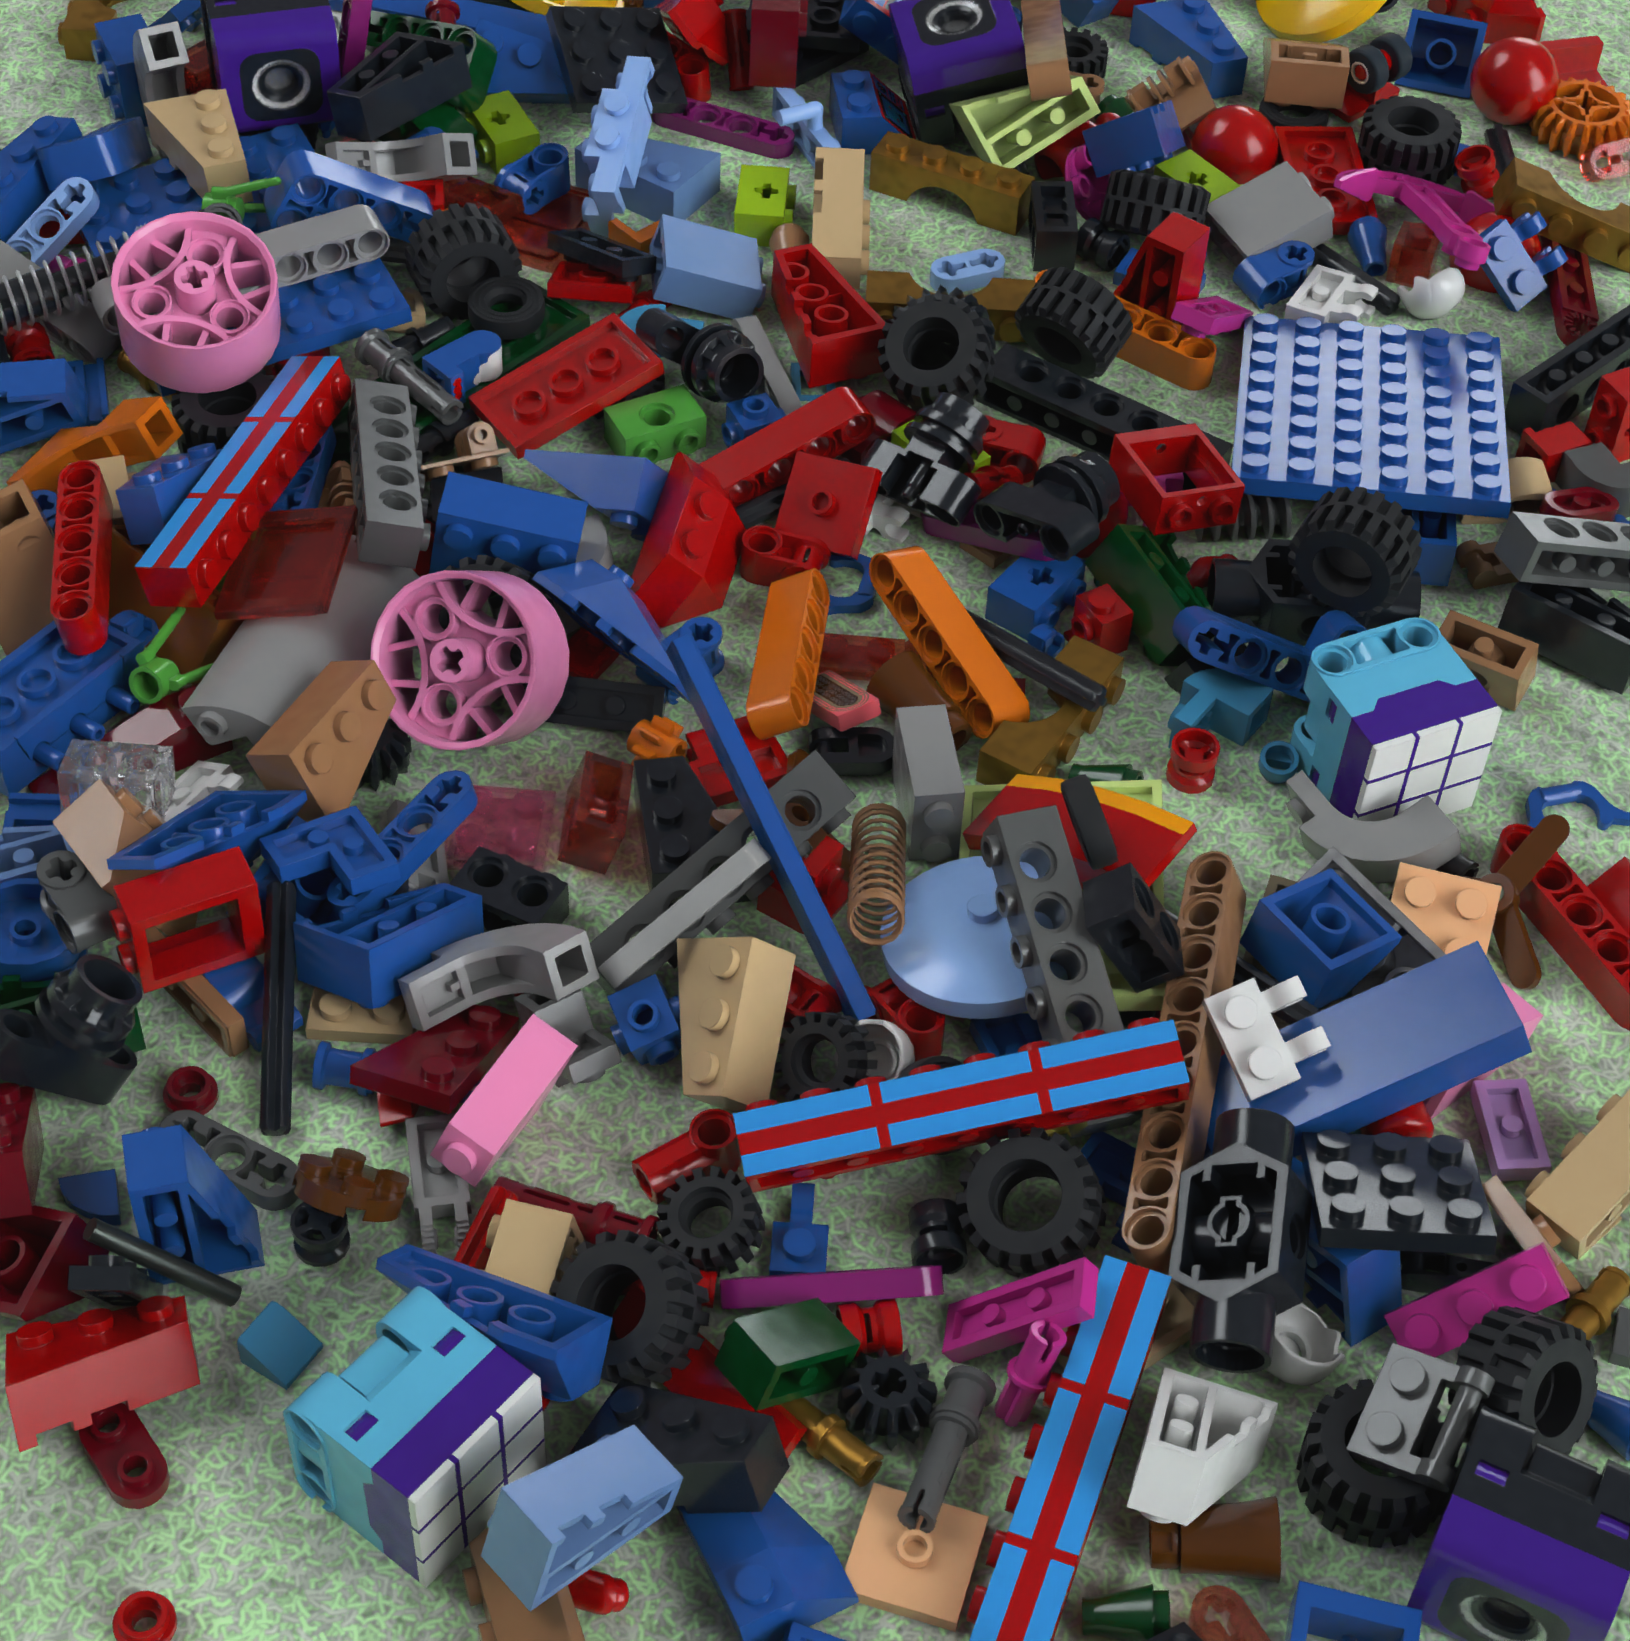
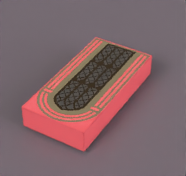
M830 669L817 675L811 713L840 732L878 717L881 714L880 702L877 697Z

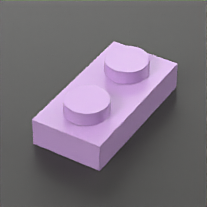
M1474 1080L1469 1094L1492 1177L1497 1175L1501 1181L1533 1180L1544 1170L1550 1173L1552 1166L1527 1080Z

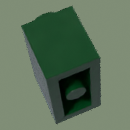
M814 1298L794 1304H785L779 1308L751 1315L745 1314L734 1319L724 1333L723 1344L713 1364L753 1409L758 1411L840 1387L841 1375L845 1368L850 1367L861 1343L819 1298Z

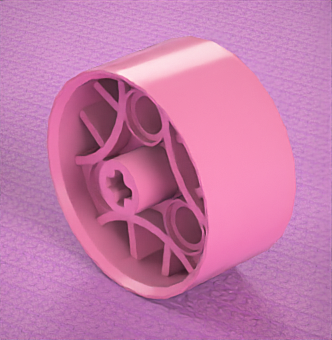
M190 211L169 214L150 221L135 231L121 246L113 263L111 288L121 345L130 362L144 376L170 389L180 392L204 394L224 391L246 382L260 372L271 359L279 342L281 327L278 276L274 259L268 248L251 229L231 218L221 215ZM163 270V271H161L159 274H157L156 276L151 277L152 275H154V274L157 273L158 271ZM253 286L260 287L243 295L238 290L239 288ZM150 313H159L157 315H148ZM235 327L237 329L227 330L226 328Z
M444 570L419 577L405 585L388 602L377 621L371 642L370 660L376 662L397 699L389 715L390 718L402 731L416 741L437 749L461 751L517 741L534 732L553 713L562 698L569 675L568 642L565 629L555 608L538 589L522 578L500 571ZM463 581H474L467 592ZM492 590L504 598L497 621L481 610ZM443 607L449 614V624L445 630L439 623V613ZM519 621H521L523 627H518ZM514 644L518 645L522 653V661L519 667H515L510 658V651ZM419 648L421 659V679L415 678L412 665L413 649ZM524 683H528L526 691L523 686ZM450 692L454 695L457 703L456 711L453 715L449 713L446 707V698ZM502 694H504L513 713V716L504 724L490 708L491 704ZM478 726L487 736L483 738L476 737Z

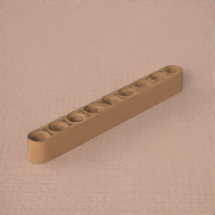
M1021 0L1025 58L1031 101L1072 95L1060 0Z
M1210 851L1197 856L1187 869L1177 926L1180 929L1185 975L1167 981L1160 1022L1174 1019L1190 1081L1189 1100L1143 1109L1122 1224V1237L1138 1266L1166 1275L1169 1272L1181 1172L1204 1160L1222 1052V1045L1203 1007L1202 1001L1231 988L1233 985L1246 906V892L1233 862L1227 854L1220 851Z

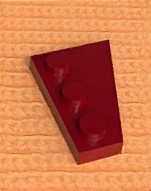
M473 1005L424 1032L419 1030L350 1065L349 1084L450 1114L518 1034L520 1018L502 1013L492 1006Z

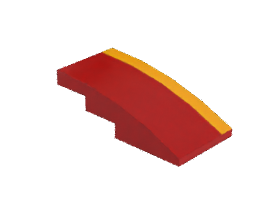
M1016 774L962 834L969 849L981 850L982 834L996 816L1057 805L1079 882L1083 889L1082 882L1130 862L1148 887H1150L1197 832L1194 822L1150 803L1093 786L1118 854L1117 862L1101 869L1093 870L1084 855L1061 792V783L1065 779Z

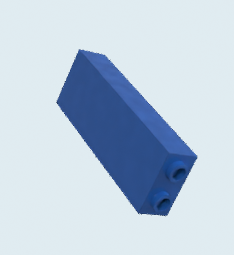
M1478 940L1279 1029L1284 1042H1287L1305 1032L1322 1026L1331 1044L1330 1047L1326 1048L1327 1050L1295 1063L1301 1079L1248 1102L1226 1054L1222 1055L1204 1160L1212 1156L1217 1117L1231 1109H1264L1278 1113L1290 1120L1295 1127L1293 1156L1297 1157L1301 1155L1302 1132L1338 1130L1349 1134L1531 1053L1532 1050L1524 1025Z

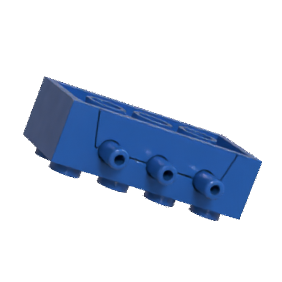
M52 621L0 661V793L9 797V793H18L49 767L57 772L63 771L69 763L68 752L85 739L93 743L99 742L105 735L103 724L121 710L128 714H134L138 711L141 703L131 692L129 676L134 669L139 667L135 657L144 650L141 641L108 624V637L101 649L88 655H74L65 649L56 624Z

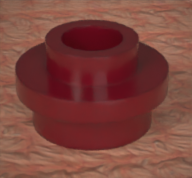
M185 1066L174 1071L169 1076L163 1089L164 1104L170 1113L179 1110H193L205 1115L213 1109L219 1097L215 1079L204 1069L196 1066ZM188 1092H198L194 1096L183 1097Z

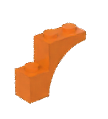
M162 396L124 399L97 426L60 429L6 483L9 486L23 479L31 492L49 490L57 494L59 474L68 463L124 455L126 467L157 460L176 442L183 432Z

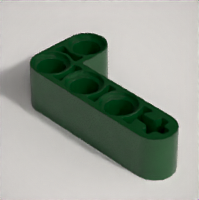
M371 10L366 50L371 53L397 31L463 43L473 87L446 102L464 113H473L482 106L497 61V50L493 43L467 26Z

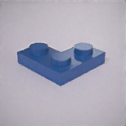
M356 805L259 838L261 855L281 884L284 881L303 878L328 867L333 869L352 896L401 879L399 862Z

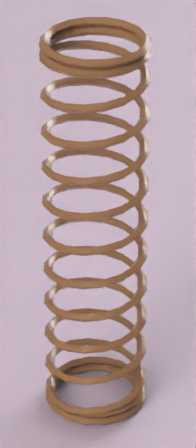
M875 803L862 808L855 815L852 823L848 910L846 917L847 927L853 937L861 943L880 946L894 941L902 933L905 925L906 821L901 812L893 806ZM883 814L892 817L898 824L885 818H875L864 823L862 822L872 815ZM882 822L893 826L895 829H897L898 833L891 828L883 826L870 827L864 831L862 830L872 823ZM874 831L889 832L897 838V840H895L890 836L880 834L869 836L863 840L861 839L865 835ZM882 839L890 841L893 844L887 845L883 843H876L866 845L865 843L871 840ZM881 856L886 857L887 859H874L871 857ZM882 865V866H886V867H885V868H875V867H872V866ZM874 874H882V875H886V876H873V875H874ZM873 883H882L885 885H874ZM880 898L886 900V902L874 903L868 901V899ZM862 902L871 907H887L889 905L894 907L884 912H874L865 909L860 903ZM856 907L863 913L871 916H886L894 913L896 910L897 913L884 921H873L862 916ZM856 917L859 918L862 922H865L873 926L887 925L889 923L894 922L897 918L898 920L895 924H893L891 927L887 929L872 930L864 927L861 923H859ZM855 926H857L861 931L872 935H885L892 931L894 932L891 935L886 936L884 938L872 939L863 936L859 931H857Z

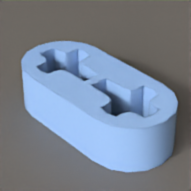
M987 248L936 259L931 265L930 285L937 291L941 284L946 288L948 294L956 287L963 292L986 287L992 278H1003L1005 258L1000 252Z

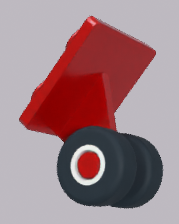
M1385 33L1375 38L1370 45H1362L1350 51V70L1342 109L1330 108L1329 111L1350 123L1364 116L1367 108L1370 105H1375L1376 101L1389 99L1391 96H1399L1400 88L1390 82L1402 78L1411 69L1412 52L1405 39L1396 33Z

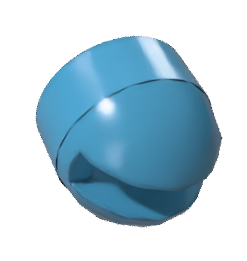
M1272 741L1266 744L1261 750L1258 762L1261 775L1271 783H1285L1297 771L1299 754L1294 746L1284 741Z

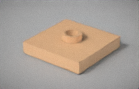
M873 1482L845 1567V1572L858 1596V1603L956 1632L988 1525L989 1516L943 1503L937 1516L934 1530L929 1533L920 1530L924 1519L922 1515H920L916 1529L909 1530L903 1526L897 1516L899 1508L903 1505L908 1492Z

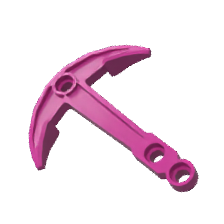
M1375 167L1346 170L1336 176L1334 187L1362 201H1369L1373 193L1392 196L1396 203L1407 206L1435 232V236L1443 243L1441 250L1449 255L1456 256L1454 264L1467 270L1478 271L1480 264L1486 263L1491 246L1483 242L1484 239L1471 226L1465 223L1477 215L1495 211L1494 204L1476 192L1469 190L1464 194L1422 178L1392 171L1378 170Z

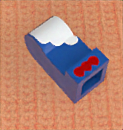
M487 330L470 332L423 356V371L448 393L452 394L462 403H465L466 391L479 385L480 382L495 380L502 374L501 338Z

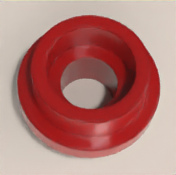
M152 1591L133 1593L124 1599L115 1612L112 1623L113 1633L116 1641H170L177 1628L175 1609L166 1597ZM151 1617L157 1621L156 1625L149 1630L142 1632L134 1630L136 1623L142 1618Z

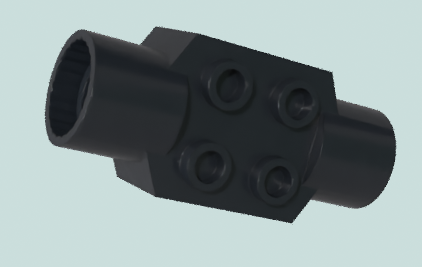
M1268 539L1253 561L1212 559L1208 576L1207 601L1214 612L1240 622L1250 618L1258 629L1305 646L1320 617L1334 610L1331 606L1326 605L1324 608L1316 603V597L1312 594L1307 595L1301 589L1303 583L1295 581L1291 573L1294 566L1288 562L1291 540ZM1413 571L1398 598L1388 609L1383 608L1379 614L1372 616L1365 612L1363 617H1353L1350 612L1346 611V613L1367 630L1406 618H1419L1421 608V578L1419 572ZM1349 630L1342 633L1338 639L1348 636Z
M1236 1108L1220 1114L1216 1119L1212 1156L1184 1170L1180 1176L1168 1275L1172 1276L1171 1281L1194 1306L1189 1355L1193 1360L1205 1367L1228 1373H1255L1267 1369L1272 1363L1276 1316L1303 1302L1313 1197L1291 1169L1295 1138L1294 1125L1284 1116L1264 1109Z

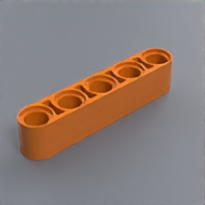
M1043 270L1036 275L1035 284L1047 270ZM1116 296L1131 317L1130 321L1133 323L1132 334L1116 357L1187 390L1198 391L1210 385L1217 353V347L1212 340L1207 337L1198 338L1182 331L1181 325Z
M912 546L875 554L869 564L870 580L875 590L941 688L961 709V714L973 728L972 733L980 739L989 738L1004 720L1029 722L1030 706L1025 694L927 552L922 547Z
M817 568L771 582L746 702L749 725L755 736L760 740L808 726L810 721L830 605L827 583Z

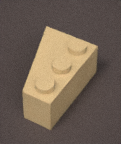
M226 88L219 90L206 89L196 94L143 103L152 145L158 151L163 150L169 157V162L175 170L180 169L186 175L188 184L202 199L206 192H211L212 186L228 187L250 182L246 159ZM252 191L235 195L236 197H241L244 203L254 201Z
M816 147L812 244L854 289H860V275H867L870 256V200H863L865 149Z
M753 936L677 938L683 1095L730 1111H745V1107L753 1102L769 1100L796 954Z
M1630 1089L1623 1097H1620L1618 1094L1610 1097L1597 1114L1596 1120L1599 1121L1597 1125L1587 1135L1582 1132L1577 1133L1564 1147L1560 1155L1563 1161L1551 1174L1546 1170L1540 1172L1532 1180L1524 1193V1196L1527 1198L1525 1213L1531 1220L1541 1214L1562 1241L1559 1245L1577 1260L1622 1220L1620 1215L1630 1205Z
M506 1198L502 1215L494 1214L489 1224L486 1247L491 1249L486 1268L482 1271L556 1297V1294L549 1291L552 1281L560 1282L565 1273L559 1268L566 1257L571 1259L572 1255L578 1256L575 1247L585 1241L574 1215Z

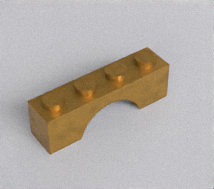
M70 0L67 16L64 22H60L58 26V41L65 48L66 59L95 61L91 47V41L97 40L94 23L118 18L117 11L110 7L127 0Z
M890 131L884 135L871 152L870 190L907 201L911 194L920 188H943L959 196L969 206L977 224L1013 236L1017 235L1028 219L1031 182L1035 181L1034 176L1021 173L1013 168H1005L983 161L978 157L966 156L950 151L940 145H931L909 138L904 134Z
M1517 157L1513 158L1493 186L1496 215H1509L1516 220L1525 212H1529L1532 215L1539 211L1547 226L1537 234L1630 273V206L1620 202L1617 208L1613 210L1591 208L1566 193L1555 181L1551 172Z
M867 270L865 301L884 321L885 319H894L892 316L894 305L903 308L907 306V294L915 299L922 297L923 288L914 281L908 272ZM992 278L986 287L972 294L977 299L979 305L982 304L988 311L989 320L993 322L995 327V335L993 336L995 341H1006L1009 343L1026 342L1016 327L1014 316L1017 309L1035 286V280Z
M1074 635L1055 659L1105 686L1107 689L1105 696L1107 698L1106 704L1100 706L1096 712H1090L1048 688L1047 694L1057 703L1060 709L1050 717L1034 722H1011L1004 720L979 750L976 781L984 785L1008 784L1016 774L1054 778L1056 767L1060 762L1068 764L1073 759L1080 743V737L1084 732L1092 734L1096 730L1102 718L1103 708L1107 703L1114 706L1119 701L1126 684V680L1121 678L1124 657Z

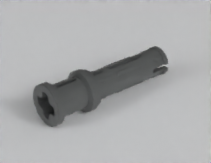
M372 328L359 338L355 346V357L362 364L371 365L375 368L383 382L408 386L409 395L446 426L452 425L461 417L463 413L461 408H464L463 403L448 393L428 374L419 369L414 364L411 353L403 347H396L392 344L384 330Z
M959 1365L952 1367L948 1371L944 1381L946 1389L941 1404H937L932 1409L928 1422L932 1435L904 1503L900 1506L897 1515L899 1521L909 1530L916 1529L920 1515L924 1517L920 1530L925 1533L934 1530L937 1516L964 1448L969 1447L978 1440L982 1428L979 1420L984 1407L992 1403L997 1390L995 1382L988 1374L972 1366Z

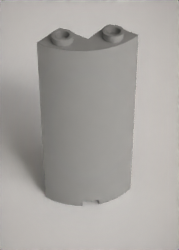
M328 531L304 535L181 709L208 744L216 745L247 736L254 746L331 661L370 660L371 642L379 617L388 602L405 585L418 579L419 576L412 568L358 561L357 539L355 535Z

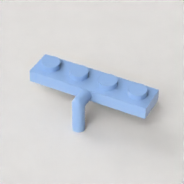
M773 87V118L780 126L786 125L794 131V144L815 169L816 147L841 148L839 141L833 138L823 126V105L818 101L805 103L804 98L798 95L793 88Z

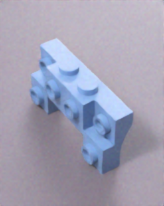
M627 56L623 73L619 72L616 77L615 89L602 88L598 105H594L591 111L592 128L589 138H585L582 144L583 163L588 165L591 173L588 181L589 197H585L583 200L582 218L584 222L588 223L591 232L607 238L608 222L614 219L613 213L624 214L626 208L619 187L635 188L652 123L650 114L653 107L647 90V84L652 79L655 71L651 57Z

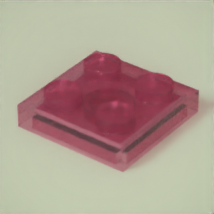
M473 785L478 797L477 806L445 841L447 870L460 871L476 849L482 846L498 854L509 855L517 862L543 873L545 871L556 808V791Z

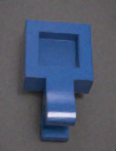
M793 1184L790 1222L773 1221L769 1275L826 1272L829 1225L812 1224L815 1184Z

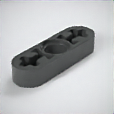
M193 1110L173 1112L160 1123L159 1127L163 1128L182 1125L188 1133L194 1131L196 1142L205 1147L204 1151L214 1162L218 1157L228 1152L242 1154L245 1160L239 1167L222 1171L248 1201L265 1210L278 1211L288 1208L297 1201L298 1197L294 1193L296 1185H292L297 1166L289 1158ZM257 1164H258L259 1174H257V1173L254 1172L255 1169H256V1165H257ZM280 1177H284V1187L275 1184L269 1190L265 1188L264 1178L275 1182Z

